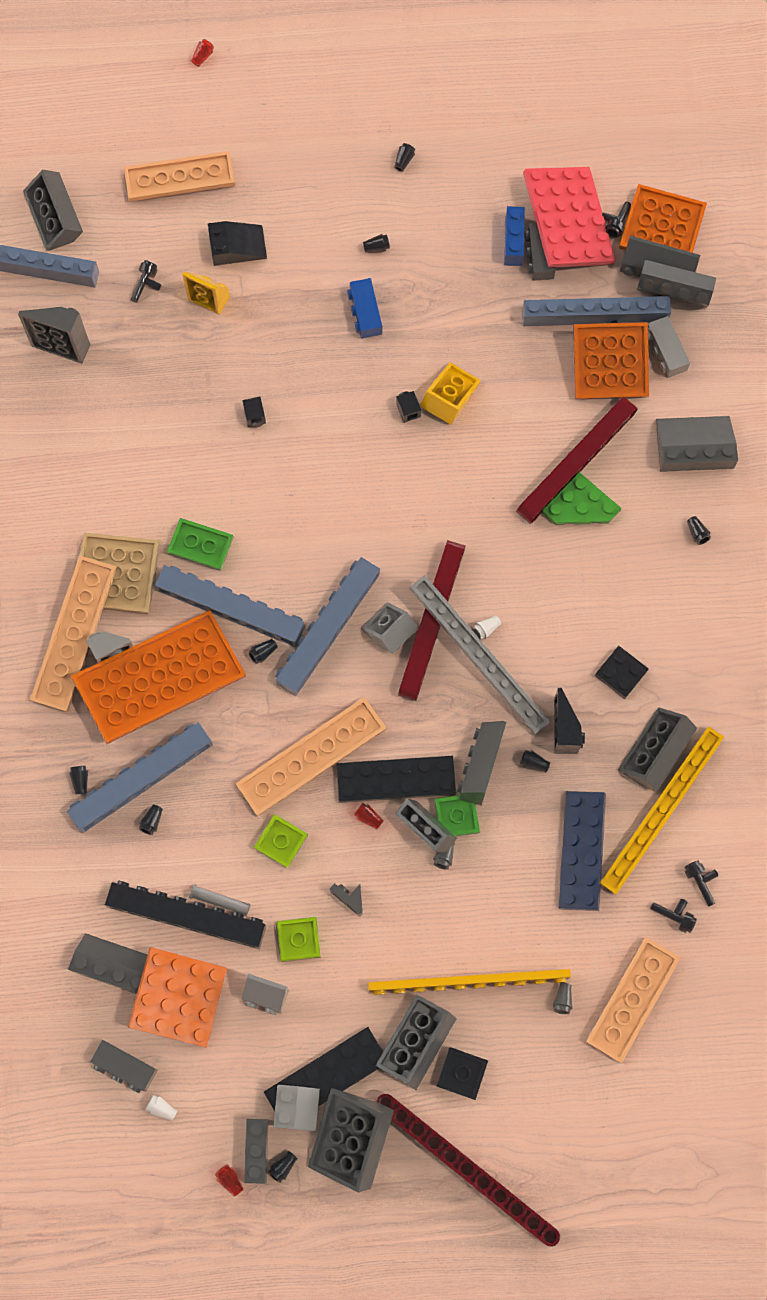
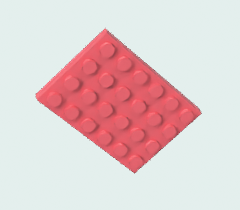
M590 167L525 169L523 175L548 268L614 264L616 259L609 234L606 233V224L602 216V209Z

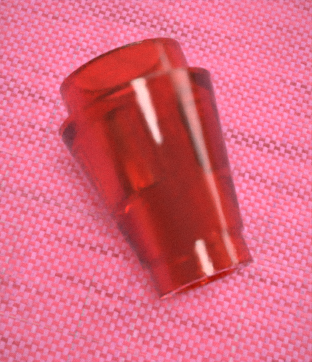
M206 39L199 41L191 62L200 67L213 53V44Z
M362 803L354 813V816L357 817L356 820L375 829H378L384 821L369 804Z
M228 1164L215 1173L216 1181L234 1197L244 1189L233 1167L230 1168Z

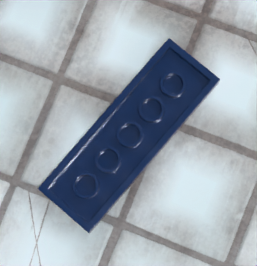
M566 791L559 909L599 911L606 805L605 792Z

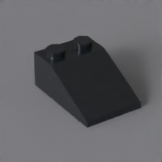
M230 221L207 223L214 266L267 259L262 225Z
M557 688L554 696V754H578L580 748H583V744H585V732H582V726L563 689Z

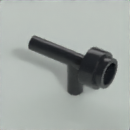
M626 201L618 216L605 212L602 213L604 220L608 221L605 229L609 237L618 238L622 235L625 229L622 222L631 207L630 202Z
M144 260L138 268L142 275L131 297V300L136 303L145 285L158 291L162 285L149 279V277L154 278L158 270L157 265L148 260Z
M699 860L684 866L687 878L694 877L708 907L714 905L715 901L706 883L718 877V872L714 869L702 876L701 873L705 871V868Z
M680 899L674 912L653 902L650 908L680 923L679 930L684 933H691L697 921V918L689 912H686L684 917L681 916L688 903L685 899Z

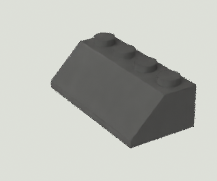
M42 169L23 192L47 251L73 243L83 233V230L60 173Z
M630 236L620 272L628 276L640 277L645 260L696 272L701 255Z
M645 260L637 290L658 296H670V299L707 308L712 298L716 277Z
M658 707L618 771L639 785L657 792L697 730V727L686 715Z
M505 721L482 722L480 729L476 728L473 739L477 741L475 746L471 745L468 757H471L470 764L465 763L463 774L466 777L464 781L460 780L457 792H460V800L482 806L506 726Z
M85 933L75 949L68 970L137 994L148 954Z
M416 994L375 1066L417 1090L457 1018L449 1011Z

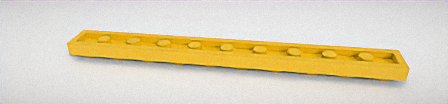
M707 727L601 881V886L615 896L617 895L724 739L723 735L711 727Z
M570 969L379 981L369 982V992H373V995H385V991H393V994L406 993L405 990L413 989L414 993L426 992L425 988H434V991H445L446 987H454V990H464L466 986L474 985V989L486 988V984H494V987H506V983H514V986H524L526 982L534 981V985L546 984V980H554V983H566V979L571 977Z

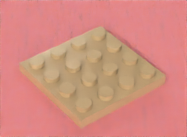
M84 532L80 556L117 567L103 607L104 610L149 614L159 540Z

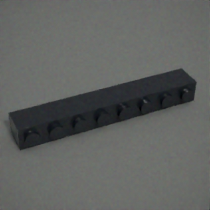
M118 880V883H111L105 902L107 908L260 950L267 927L262 919L252 917L251 920L245 919L243 914L232 912V915L224 913V909L219 907H213L212 910L205 908L206 904L197 901H194V904L187 903V899L178 896L172 899L167 897L168 894L156 891L155 894L150 893L148 888L142 886L132 888L129 887V883Z

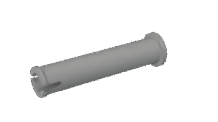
M197 884L193 885L189 897L190 899L196 898L247 916L251 905L250 903L198 887Z

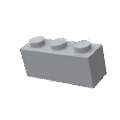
M667 316L648 323V342L650 341L654 356L659 359L662 373H665L667 378L687 371L690 361L669 317Z

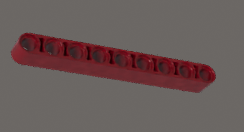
M622 397L521 503L516 512L528 523H533L540 516L542 510L635 415L638 408L628 399Z
M449 540L446 542L433 583L447 602L449 601L466 545ZM426 608L398 692V696L417 701L441 626Z

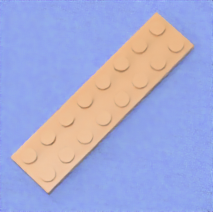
M79 555L30 701L61 711H69L76 690L71 676L83 669L90 649L86 640L96 631L117 569L116 566Z
M364 697L237 782L236 786L258 817L384 732L386 727Z

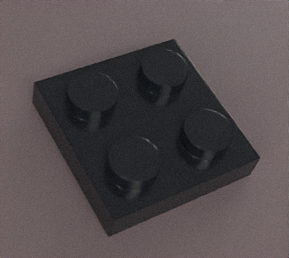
M618 645L596 672L595 677L626 699L649 668Z
M449 1047L436 1087L476 1100L488 1060Z

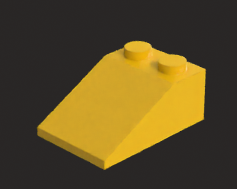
M183 272L182 276L188 300L220 315L230 298L229 289L222 283L217 284L211 281L207 276Z
M450 362L428 388L420 407L452 425L481 380Z

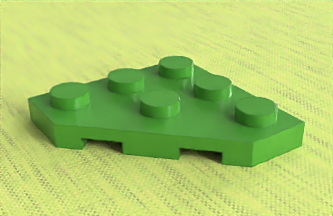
M579 472L542 510V514L555 525L574 523V525L590 523L609 524L622 508Z

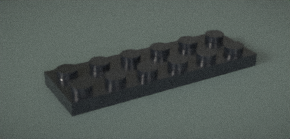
M453 755L337 763L339 803L456 795Z
M367 1027L265 1090L264 1094L275 1111L278 1085L320 1089L319 1107L327 1102L332 1088L344 1091L378 1070L379 1068L375 1065L383 1051L371 1030Z

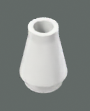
M495 615L492 618L475 623L472 631L480 640L486 639L501 626V621Z
M154 1095L145 1109L150 1115L167 1119L171 1122L177 1113V1110L160 1096L156 1097Z

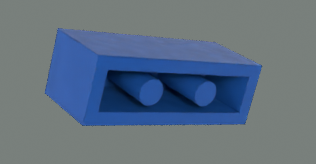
M507 206L504 248V265L522 266L525 207Z
M371 278L350 282V289H347L348 299L353 302L351 312L352 316H356L357 322H354L356 333L360 332L361 339L382 335L383 326Z

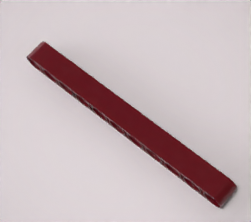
M382 1094L378 1097V1103L384 1097L391 1100L390 1109L394 1110L391 1121L534 1237L550 1247L559 1243L560 1234L555 1227L389 1094ZM400 1110L405 1111L408 1115L407 1120L403 1123L398 1122L396 1119V1113ZM419 1123L423 1126L424 1132L422 1135L416 1136L413 1134L412 1127L414 1124ZM433 1136L440 1140V1145L437 1149L430 1148L428 1144L429 1139ZM453 1150L456 1153V1159L453 1162H448L445 1159L446 1151ZM465 1163L471 1164L473 1168L472 1173L468 1176L464 1175L461 1171V1167ZM482 1176L487 1177L489 1180V1185L485 1189H481L478 1186V1179ZM497 1190L505 1192L504 1201L497 1202L495 1200L494 1194ZM515 1203H519L522 1207V1212L517 1216L511 1212V1207ZM530 1217H536L539 1221L535 1229H530L528 1226ZM549 1230L555 1233L553 1242H546L544 1238L545 1233Z

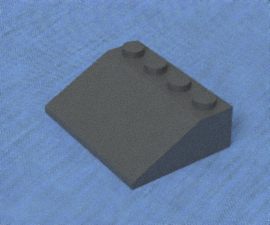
M53 307L19 311L18 316L32 347L81 364L83 363L90 348V342L81 316L76 309Z
M730 416L656 419L660 472L735 468L738 462V453Z
M332 1088L308 1167L358 1193L371 1189L394 1110L378 1102Z

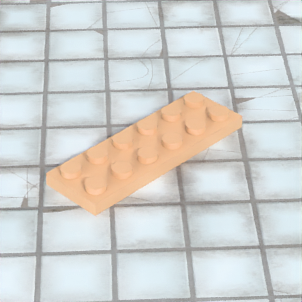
M230 151L124 167L129 202L235 186Z
M645 937L588 1036L586 1043L621 1064L677 966L680 957Z

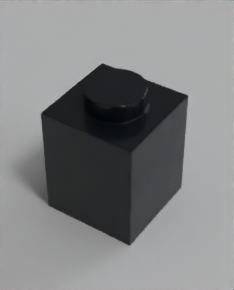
M405 391L396 396V405L403 423L421 417V408L414 391Z
M261 397L242 400L248 427L257 428L266 424Z

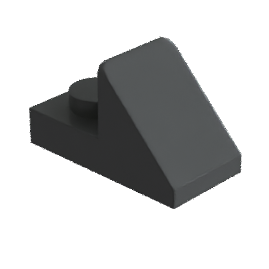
M334 883L329 889L330 892L361 917L363 914L361 885L359 884L352 894L348 895L349 890L342 884L338 886Z

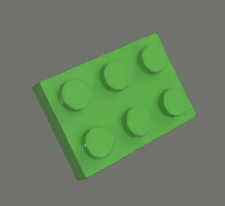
M180 518L167 553L221 571L234 536Z

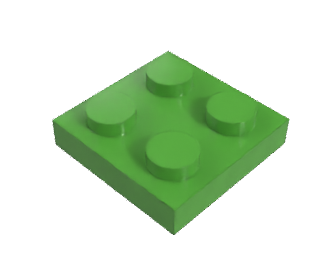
M460 795L435 799L438 821L456 837L480 833L476 804L460 800Z

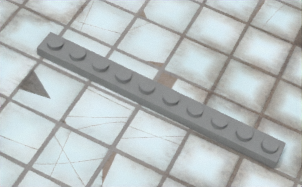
M425 575L410 586L409 589L534 735L550 722Z

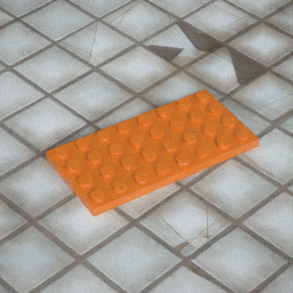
M209 610L71 677L106 744H109L246 677V674L212 612Z

